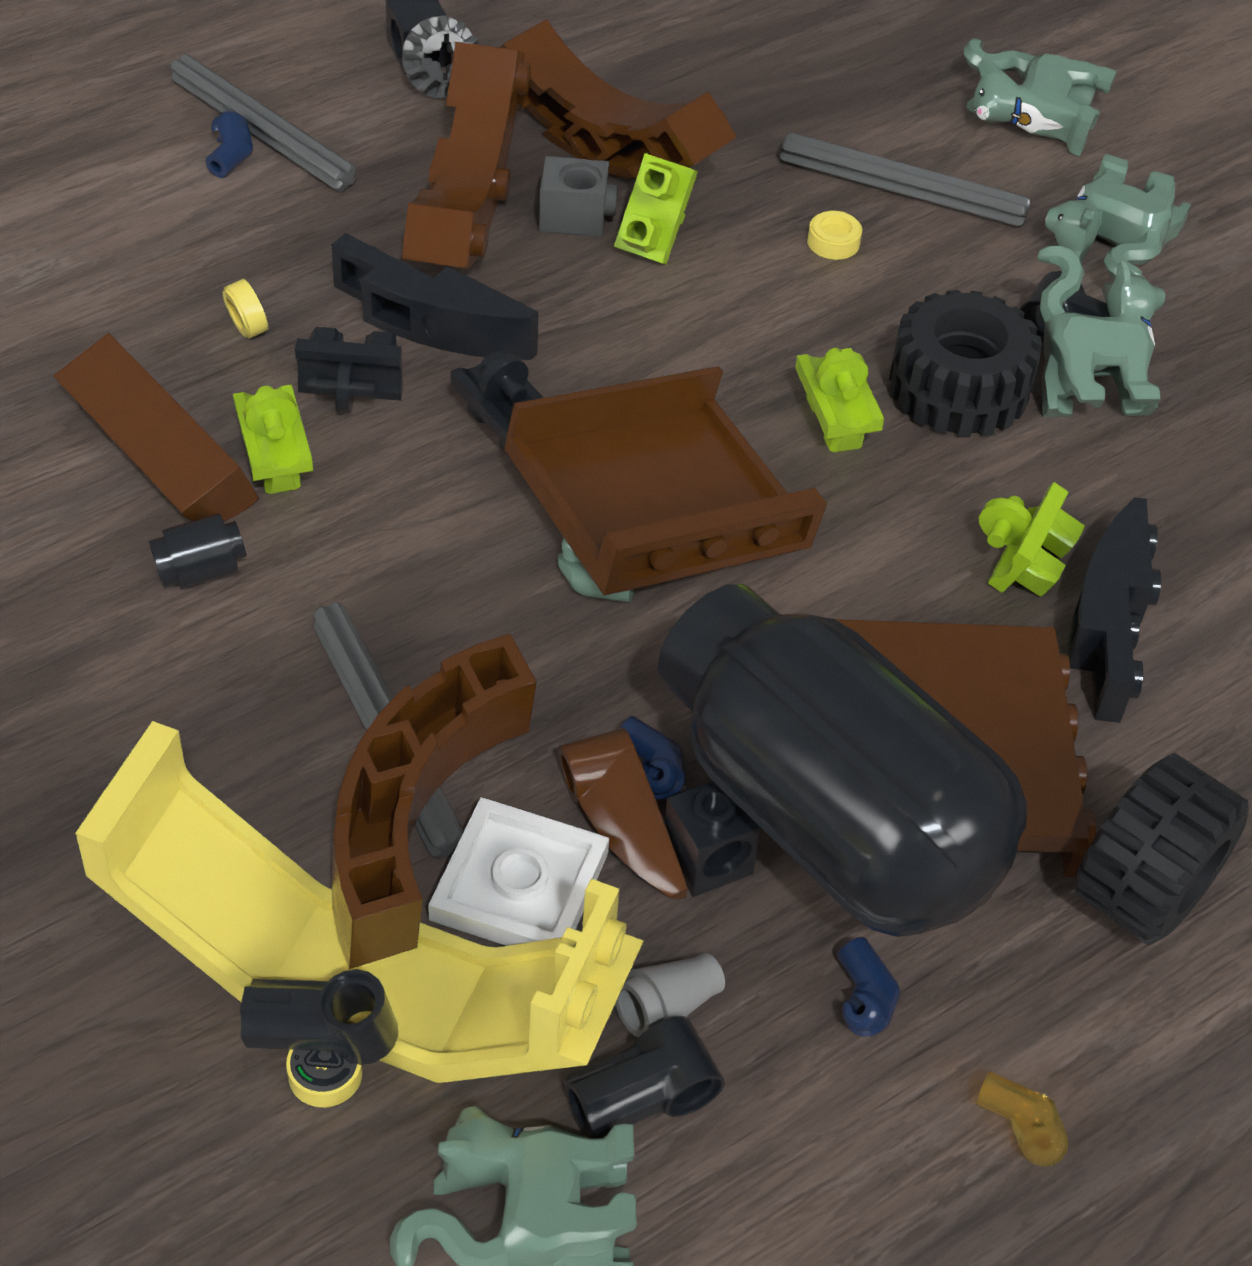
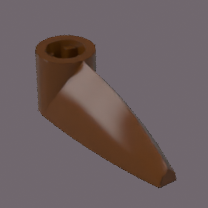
M620 728L560 745L558 748L559 762L570 797L574 803H580L599 835L609 837L610 849L637 875L672 899L686 898L688 888L645 771L627 730Z

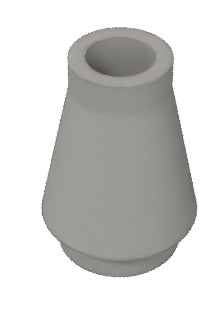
M702 953L689 959L632 969L615 1003L617 1012L625 1027L634 1036L639 1037L651 1026L662 1020L676 1016L687 1017L710 997L721 993L725 988L724 973L718 961L709 953Z

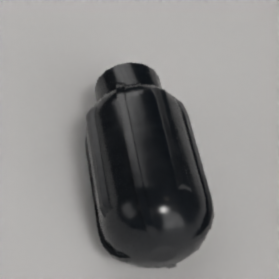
M727 584L707 593L689 607L671 628L660 650L657 671L661 682L693 712L690 737L696 759L712 781L851 916L873 931L895 937L918 935L962 920L973 913L978 907L983 906L992 897V894L1003 882L1013 865L1021 835L1027 825L1028 803L1021 783L1011 768L995 751L862 636L835 619L802 613L780 614L745 584Z

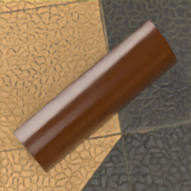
M110 333L106 334L53 375L187 519L193 521L220 513L223 521H226L242 513L259 500L240 466Z

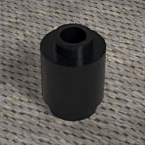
M220 513L163 529L162 537L148 541L163 588L179 584L182 590L237 573L239 570L236 560L247 557L236 521L224 524Z

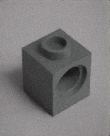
M545 157L540 188L539 232L603 237L605 216H615L618 192V184L608 183L609 161Z

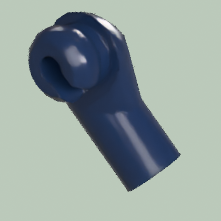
M224 111L212 121L211 132H219L220 136L216 140L222 144L206 157L205 162L208 170L218 178H224L253 152L254 147L248 122L241 114L235 111Z
M635 716L629 717L620 728H625L632 739L637 754L642 760V766L654 797L660 800L677 795L686 781L682 747Z
M858 937L845 944L837 955L839 961L856 984L849 1002L847 1000L844 1001L842 1015L848 1028L854 1034L862 1037L875 1036L890 1025L900 996V988L867 938Z

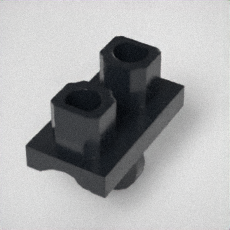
M315 327L309 339L297 338L295 358L298 365V393L336 396L338 413L349 414L353 408L354 397L401 401L403 393L402 346H397L394 333L373 331L370 335L366 336L364 344L344 342L343 334L336 328Z
M497 351L487 355L481 364L468 369L457 368L451 371V385L467 401L470 414L479 423H486L499 437V446L504 450L514 403L544 397L527 380L529 374L528 367L517 355H504L501 351Z

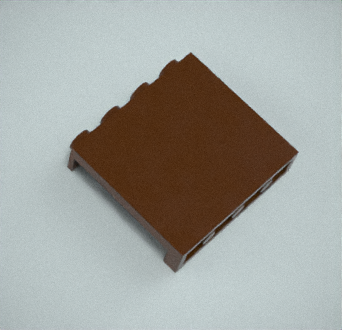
M719 366L514 403L504 450L604 596L812 547L828 503L816 488L792 493L786 492L716 402L715 397L723 374V370Z
M835 619L862 636L1006 762L1018 777L1028 803L1027 825L1021 835L1017 851L1061 852L1065 877H1075L1085 850L1089 849L1096 836V819L1093 810H1085L1082 795L1087 784V765L1085 757L1078 756L1075 753L1074 742L1078 732V710L1075 704L1067 703L1066 690L1069 685L1070 662L1066 653H1059L1055 627Z

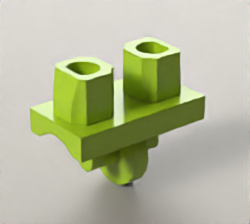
M645 153L614 247L667 265L680 224H683L686 215L684 212L698 171Z
M832 348L828 350L825 357H813L808 354L797 355L795 369L806 391V399L810 408L815 412L824 432V439L829 451L841 452L859 449L863 445L865 433L882 431L884 416L866 380L868 366L859 353L854 352L852 348Z
M292 384L281 386L278 389H273L271 386H262L254 395L244 392L233 394L234 408L253 481L262 480L265 493L269 494L296 490L301 487L300 473L313 471V461Z
M1053 482L1048 487L1040 505L1029 507L1028 509L1024 507V501L1018 496L994 498L985 504L979 516V525L988 536L987 542L994 548H1001L1007 545L988 581L989 585L1003 593L1016 580L1039 597H1042L1056 584L1066 565L1042 549L1041 546H1044L1062 559L1073 548L1085 527L1084 524L1060 509L1069 493L1067 490Z

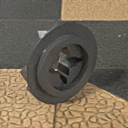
M447 16L431 17L418 23L408 34L402 53L404 70L410 82L421 93L436 99H447L452 64H448L446 73H443L440 63L432 61V58H424V54L440 50L442 42L447 44V51L451 54H454L455 42L477 45L479 39L466 27V23Z

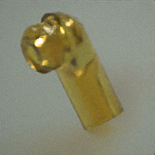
M989 1070L975 1105L1010 1121L1022 1153L1034 1165L1046 1167L1061 1161L1067 1153L1069 1142L1067 1132L1054 1101L1046 1095Z

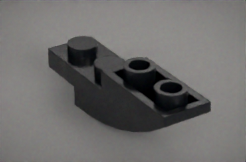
M347 233L331 244L334 287L362 301L364 322L418 344L464 355L486 357L501 351L504 355H517L521 360H532L537 355L538 311L449 266L435 277H432Z
M1134 497L1117 514L1102 535L1092 555L1072 617L1068 640L1070 669L1092 671L1095 720L1121 723L1129 698L1138 699L1142 689L1143 663L1139 660H1133V650L1137 646L1140 625L1148 605L1155 606L1157 604L1161 590L1160 569H1153L1151 562L1156 552L1158 529L1156 524L1148 523L1147 499Z

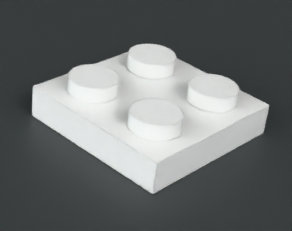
M481 797L428 905L429 921L506 946L563 937L567 927L576 930L584 911L585 889L590 879L597 880L608 855L609 837Z

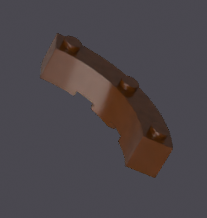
M547 19L499 47L524 52L523 63L531 64L529 91L527 95H519L517 111L521 112L527 108L539 122L548 128L542 135L577 159L609 161V174L625 178H636L645 153L690 168L737 138L724 112L718 107L709 91L696 99L676 104L653 103L630 96L611 86L585 66L567 47L561 37L558 36Z
M455 42L446 106L456 107L450 138L439 137L429 171L428 182L430 183V189H421L417 197L408 203L402 259L469 268L478 257H485L489 230L498 200L507 201L509 196L511 170L506 169L513 135L519 95H527L530 86L531 64L523 63L524 52L514 49Z
M510 633L481 642L448 657L441 662L439 672L422 681L414 689L407 685L376 716L357 745L347 766L338 795L331 875L332 908L337 935L349 969L417 948L423 898L414 878L408 843L420 813L435 791L463 764L505 740L529 733L537 681Z

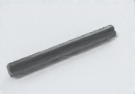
M183 54L179 60L174 59L170 65V68L173 70L171 77L176 83L221 113L224 111H235L241 114L248 122L250 133L336 191H344L348 185L353 186L356 181L354 176L356 168L351 162L192 56Z
M788 133L781 147L780 159L784 163L1014 227H1021L1028 215L1030 199L1028 197L796 133Z
M334 602L328 607L320 606L314 612L316 620L313 627L367 730L376 716L393 699V696L346 607L338 602ZM440 786L424 806L415 824L429 853L437 859L453 854L464 833Z

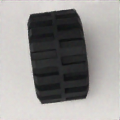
M947 290L946 295L933 293L925 296L924 302L916 301L909 307L908 313L903 314L900 320L889 380L891 383L889 389L892 397L898 398L897 406L904 413H913V421L922 426L929 424L934 427L935 432L946 434V431L957 433L958 437H970L971 433H978L983 437L994 434L995 428L1001 430L1009 428L1013 425L1014 419H1020L1025 412L1041 356V337L1036 335L1037 327L1033 321L1023 319L1025 313L1016 306H1007L1005 304L1006 300L996 296L993 298L983 296V292L971 291L970 293H961L959 290Z
M1172 753L1150 766L1133 783L1103 823L1080 866L1075 891L1076 896L1146 945H1152L1165 938L1191 912L1228 860L1245 828L1249 801L1178 754Z

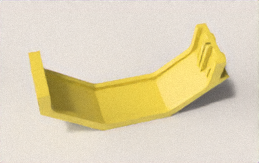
M154 721L151 722L76 832L86 876L240 1002L242 1001L244 988L249 987L253 979L329 981L332 977L343 971L358 969L370 972L380 980L398 1023V1038L395 1046L386 1057L379 1061L436 1083L587 1065L644 940L625 934L626 923L617 920L619 888L590 879L585 889L582 932L567 927L563 937L502 947H488L420 923L418 946L416 949L349 969L337 935L332 908V890L315 880L201 785L185 766L179 730ZM359 1012L353 1015L346 1023H358L366 1019L371 1012Z

